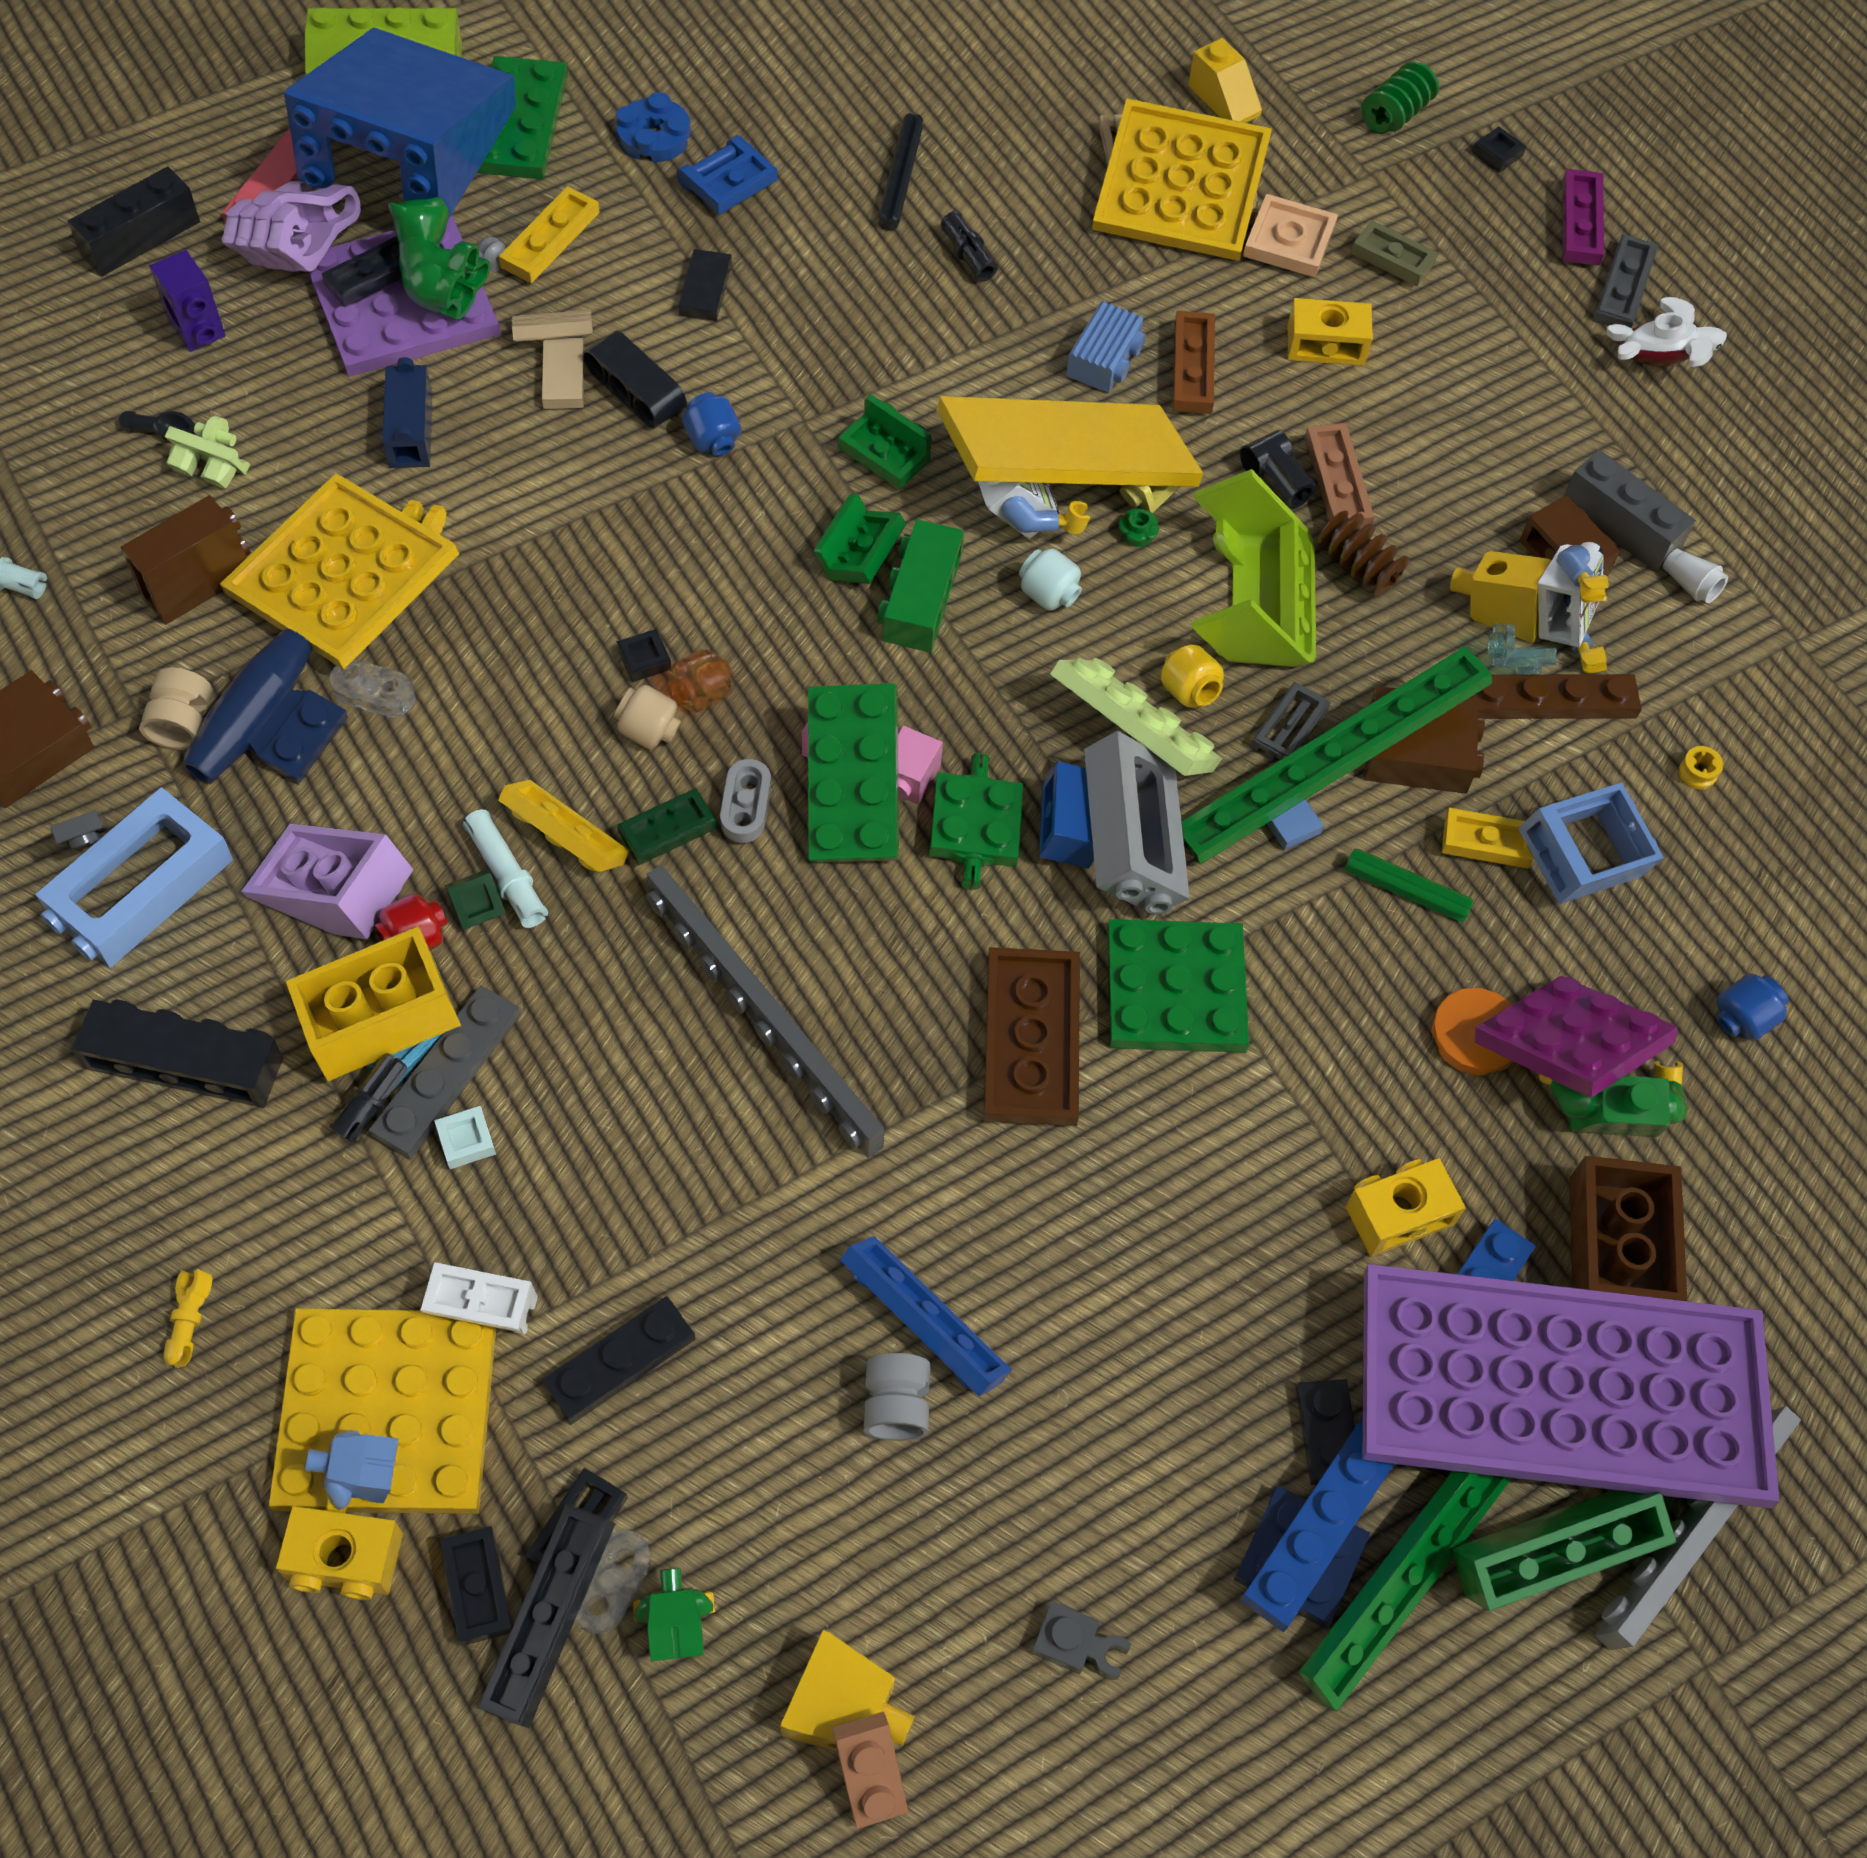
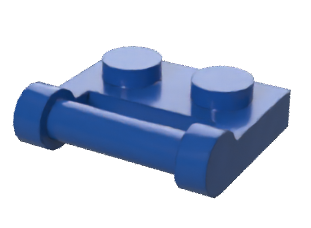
M739 135L729 139L726 146L692 166L686 164L679 168L676 173L682 187L686 190L691 189L718 215L778 180L777 168Z

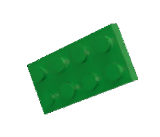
M494 56L491 68L514 75L516 107L477 173L544 180L568 77L567 63Z
M895 683L808 687L809 861L811 863L899 860L898 687Z

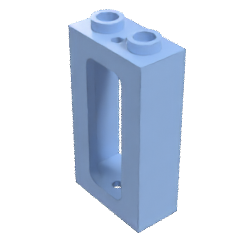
M161 787L35 894L45 910L40 916L57 934L60 935L66 931L74 937L71 941L72 944L86 959L92 961L97 957L106 966L112 968L230 864L233 858L224 837ZM164 827L186 843L102 917L92 918L76 905L80 899Z

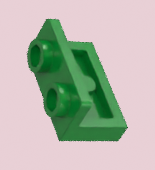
M870 394L864 400V414L838 437V448L900 490L930 462L932 436L921 424L912 422L897 412L891 404L883 402Z
M849 494L816 545L814 553L829 580L870 584L905 528L906 523L901 513L867 511L858 494Z

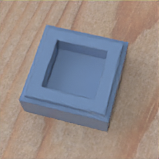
M1306 800L1267 823V826L1284 850L1321 834L1324 827Z

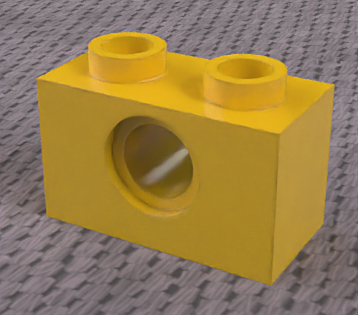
M1294 298L1287 325L1288 360L1365 366L1373 340L1372 304Z
M1440 1158L1424 1164L1421 1159L1414 1160L1401 1166L1395 1175L1381 1179L1379 1175H1374L1360 1181L1354 1186V1191L1345 1207L1370 1257L1452 1227L1466 1209ZM1401 1197L1406 1199L1413 1209H1402L1395 1203L1393 1198Z
M292 1506L276 1569L286 1581H290L289 1587L294 1590L319 1593L321 1586L341 1588L340 1594L348 1598L372 1600L373 1593L389 1595L403 1532L395 1520ZM342 1545L351 1546V1555L344 1564L337 1567L327 1565L328 1557L335 1548Z

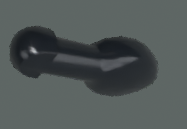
M125 411L118 418L120 427L127 432L133 433L136 430L157 433L158 436L166 441H169L165 438L169 426L195 434L194 427L196 424L187 415L176 411L164 412L157 417L136 414L135 411Z

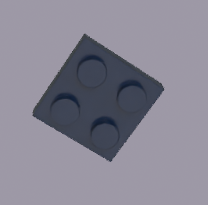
M1277 1485L1234 1581L1249 1587L1306 1499ZM1354 1525L1298 1611V1614L1326 1629L1329 1628L1370 1532Z

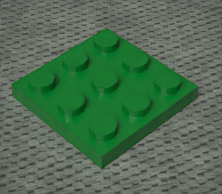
M1108 920L1107 953L1110 1049L1247 1052L1249 1047L1243 923Z

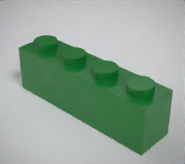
M1612 1490L1454 1547L1451 1551L1465 1597L1484 1609L1492 1611L1677 1542L1660 1492L1638 1493Z

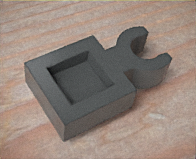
M1051 1601L1032 1654L1078 1674H1081L1085 1661H1089L1094 1664L1095 1669L1102 1677L1109 1680H1118L1122 1670L1111 1666L1106 1661L1105 1653L1108 1650L1115 1649L1120 1653L1127 1654L1131 1643L1117 1635L1107 1636L1104 1639L1096 1636L1095 1634L1100 1623L1099 1620Z

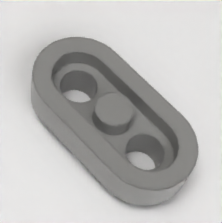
M740 760L733 764L727 773L720 812L721 829L724 835L734 842L748 843L754 841L763 833L771 792V774L767 766L758 760ZM746 784H753L756 786L754 789L751 790L743 788V786ZM740 821H747L750 823L747 826L736 825Z

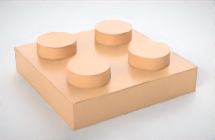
M1266 194L1245 245L1243 257L1316 278L1336 226L1338 214Z

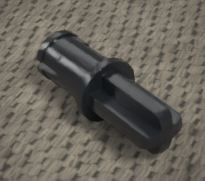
M384 1054L359 1088L356 1086L352 1088L355 1092L329 1127L355 1144L357 1138L379 1109L384 1111L386 1108L382 1104L406 1073V1064L392 1054Z

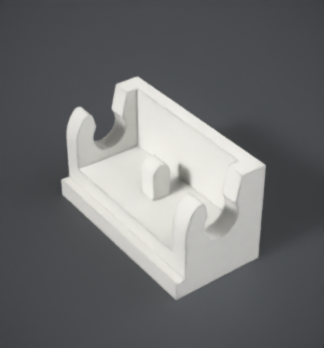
M434 1262L420 1310L422 1313L511 1330L514 1333L525 1335L528 1331V1324H526L527 1313L529 1309H535L538 1296L530 1281Z

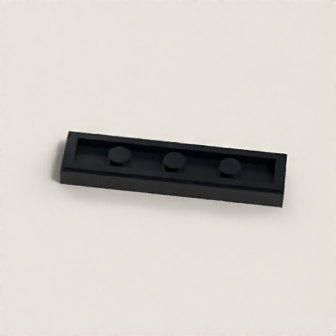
M565 1504L478 1705L479 1708L520 1726L530 1728L616 1523Z

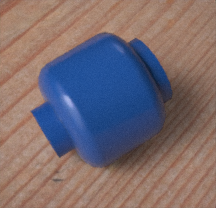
M712 392L693 398L686 406L687 410L683 415L682 421L694 448L701 453H713L714 456H722L733 450L735 447L734 442L739 438L742 428L730 401L723 396H716Z
M1749 973L1718 995L1717 1006L1720 1014L1716 1016V1019L1729 1036L1734 1038L1739 1035L1746 1040L1755 1041L1786 1019L1787 1010L1785 1005L1788 1004L1789 1000L1782 987L1768 975L1761 977Z

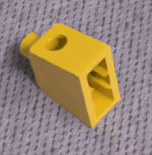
M1489 551L1484 554L1476 571L1461 567L1455 569L1450 582V591L1471 596L1470 617L1474 621L1533 643L1539 633L1538 582L1551 560Z
M823 1630L781 1722L780 1730L781 1735L786 1738L837 1751L832 1727L884 1711L889 1723L893 1743L903 1747L915 1716L888 1704L895 1684V1678L833 1634Z

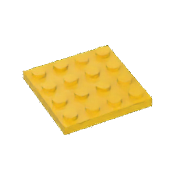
M1126 98L1093 218L1092 230L1240 261L1272 128Z
M335 473L220 583V586L227 596L281 630L288 628L302 635L311 644L313 651L344 670L459 555V552L453 542Z
M296 1309L269 1500L271 1510L291 1512L292 1506L325 1510L328 1496L326 1489L323 1488L325 1473L304 1470L308 1449L329 1452L333 1437L341 1432L357 1430L360 1435L368 1434L397 1438L398 1445L391 1489L384 1503L369 1502L367 1499L351 1497L346 1512L479 1514L496 1327L422 1313L421 1310Z

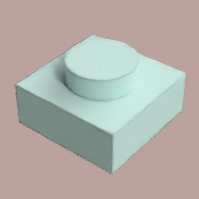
M481 1106L434 1120L449 1169L496 1155Z

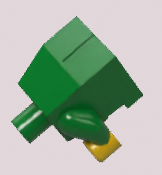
M681 1568L660 1570L661 1591L651 1592L650 1595L645 1596L642 1600L633 1602L634 1622L648 1623L650 1661L704 1655L701 1617L715 1612L714 1593L711 1591L703 1593L701 1590L693 1589V1587L682 1588Z

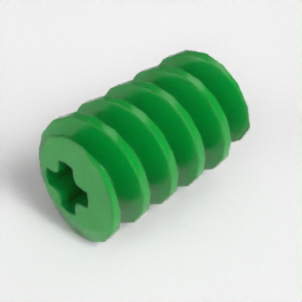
M1410 61L1403 64L1390 78L1386 79L1381 86L1377 87L1373 93L1364 99L1361 107L1363 120L1374 133L1384 134L1388 131L1396 132L1400 130L1405 123L1409 122L1414 115L1420 112L1421 108L1426 107L1429 101L1436 98L1439 93L1437 76L1432 69L1423 63Z

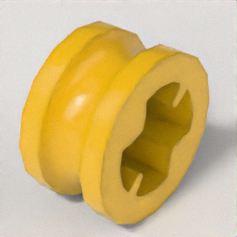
M1696 746L1688 751L1679 766L1680 778L1691 788L1707 789L1713 786L1723 770L1724 763L1722 757L1710 747ZM1699 764L1707 767V770L1704 769L1703 772H1700L1694 766L1698 767Z

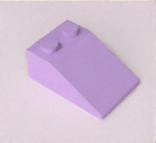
M289 824L241 892L249 899L334 935L368 939L375 929L374 925L380 921L379 914L381 910L392 903L414 869L386 834Z

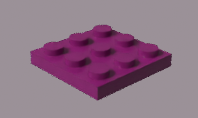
M1559 976L1478 1025L1475 1030V1043L1592 1098L1674 1044L1678 1027L1659 1019L1653 1013L1641 1011L1627 1005L1612 995L1602 994L1586 987L1576 979Z

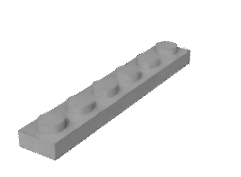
M1787 1406L1771 1410L1775 1455L1801 1421ZM1688 1499L1687 1504L1691 1508L1682 1520L1677 1519L1671 1523L1677 1543L1660 1548L1654 1557H1648L1642 1561L1631 1575V1580L1634 1584L1625 1596L1620 1595L1616 1597L1603 1611L1602 1618L1605 1622L1595 1636L1609 1650L1633 1647L1739 1504Z

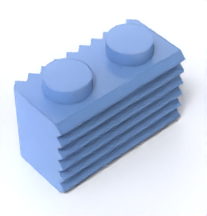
M1105 300L1100 302L1069 354L1066 376L1110 393L1115 382L1122 383L1126 378L1130 367V356H1138L1143 348L1146 334L1141 332L1144 319L1141 314L1136 316L1134 312L1129 313L1127 309L1122 310L1119 306L1114 307L1112 303L1107 304Z

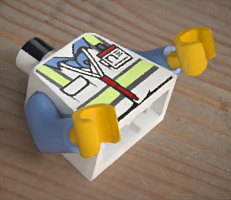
M978 481L988 509L1029 539L1038 532L1058 531L1059 526H1063L1067 532L1077 535L1084 531L1090 520V516H1084L1088 506L1081 501L1071 502L1066 513L1060 514L1049 483Z
M1584 542L1581 545L1573 546L1568 544L1560 546L1538 582L1539 638L1570 645L1575 653H1580L1582 669L1586 674L1607 671L1604 647L1589 649L1593 641L1587 633L1598 603L1600 601H1607L1605 588H1608L1609 585L1607 576L1603 575V549L1593 542Z

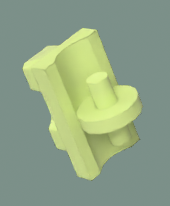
M213 416L206 424L197 422L194 427V433L202 437L169 426L165 438L173 446L166 464L174 471L192 476L199 459L205 460L207 464L201 477L206 482L225 490L234 477L235 472L246 475L250 463L239 459L238 452L235 449L224 446V444L234 446L237 439L236 435L229 433L226 419Z

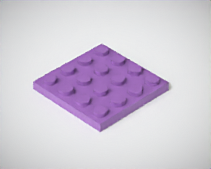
M451 215L447 223L442 245L444 249L452 250L454 245L463 241ZM396 230L329 247L317 268L308 272L348 377L397 364L398 359L402 357L415 359L501 335L499 323L483 286L476 292L473 305L461 319H454L448 315L430 312L415 304L407 296L403 288L402 278L344 307L324 284L321 273L397 236Z

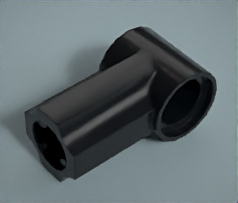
M1273 431L1241 447L1240 459L1245 471L1252 469L1287 507H1291L1292 510L1304 505L1307 499L1314 494L1317 485L1293 458L1294 453L1291 442L1282 431Z

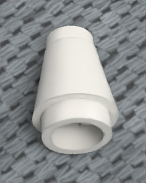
M1678 548L1669 554L1663 565V569L1669 572L1696 601L1703 600L1706 603L1714 601L1723 591L1728 581V576L1723 573L1722 566L1683 552Z

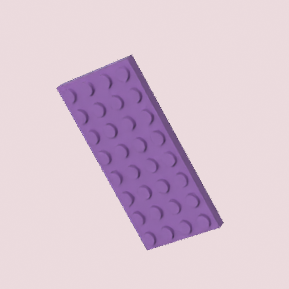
M1368 1264L1364 1271L1362 1460L1638 1493L1660 1492L1663 1496L1773 1508L1779 1503L1763 1312L1756 1309Z

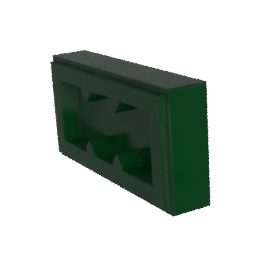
M694 788L617 824V829L639 866L716 830L717 821L698 790Z

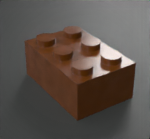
M1585 1155L1570 1176L1572 1288L1687 1301L1681 1166Z

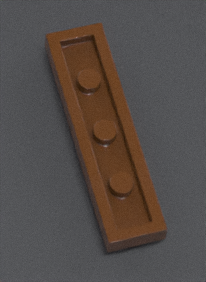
M1492 674V684L1470 697L1479 699L1478 716L1485 719H1637L1642 710L1635 674Z

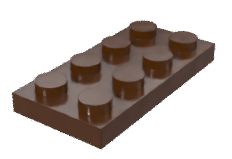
M989 947L984 1122L1077 1126L1079 1120L1080 952Z

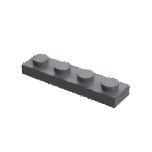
M480 985L457 1015L461 1026L442 1034L369 1129L371 1137L411 1160L435 1129L436 1124L434 1120L445 1116L521 1015L519 1007Z

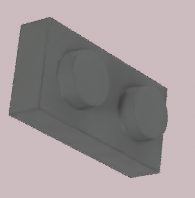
M97 810L50 826L56 843L64 845L69 843L71 849H80L96 843L101 839L99 832L109 829L103 813Z

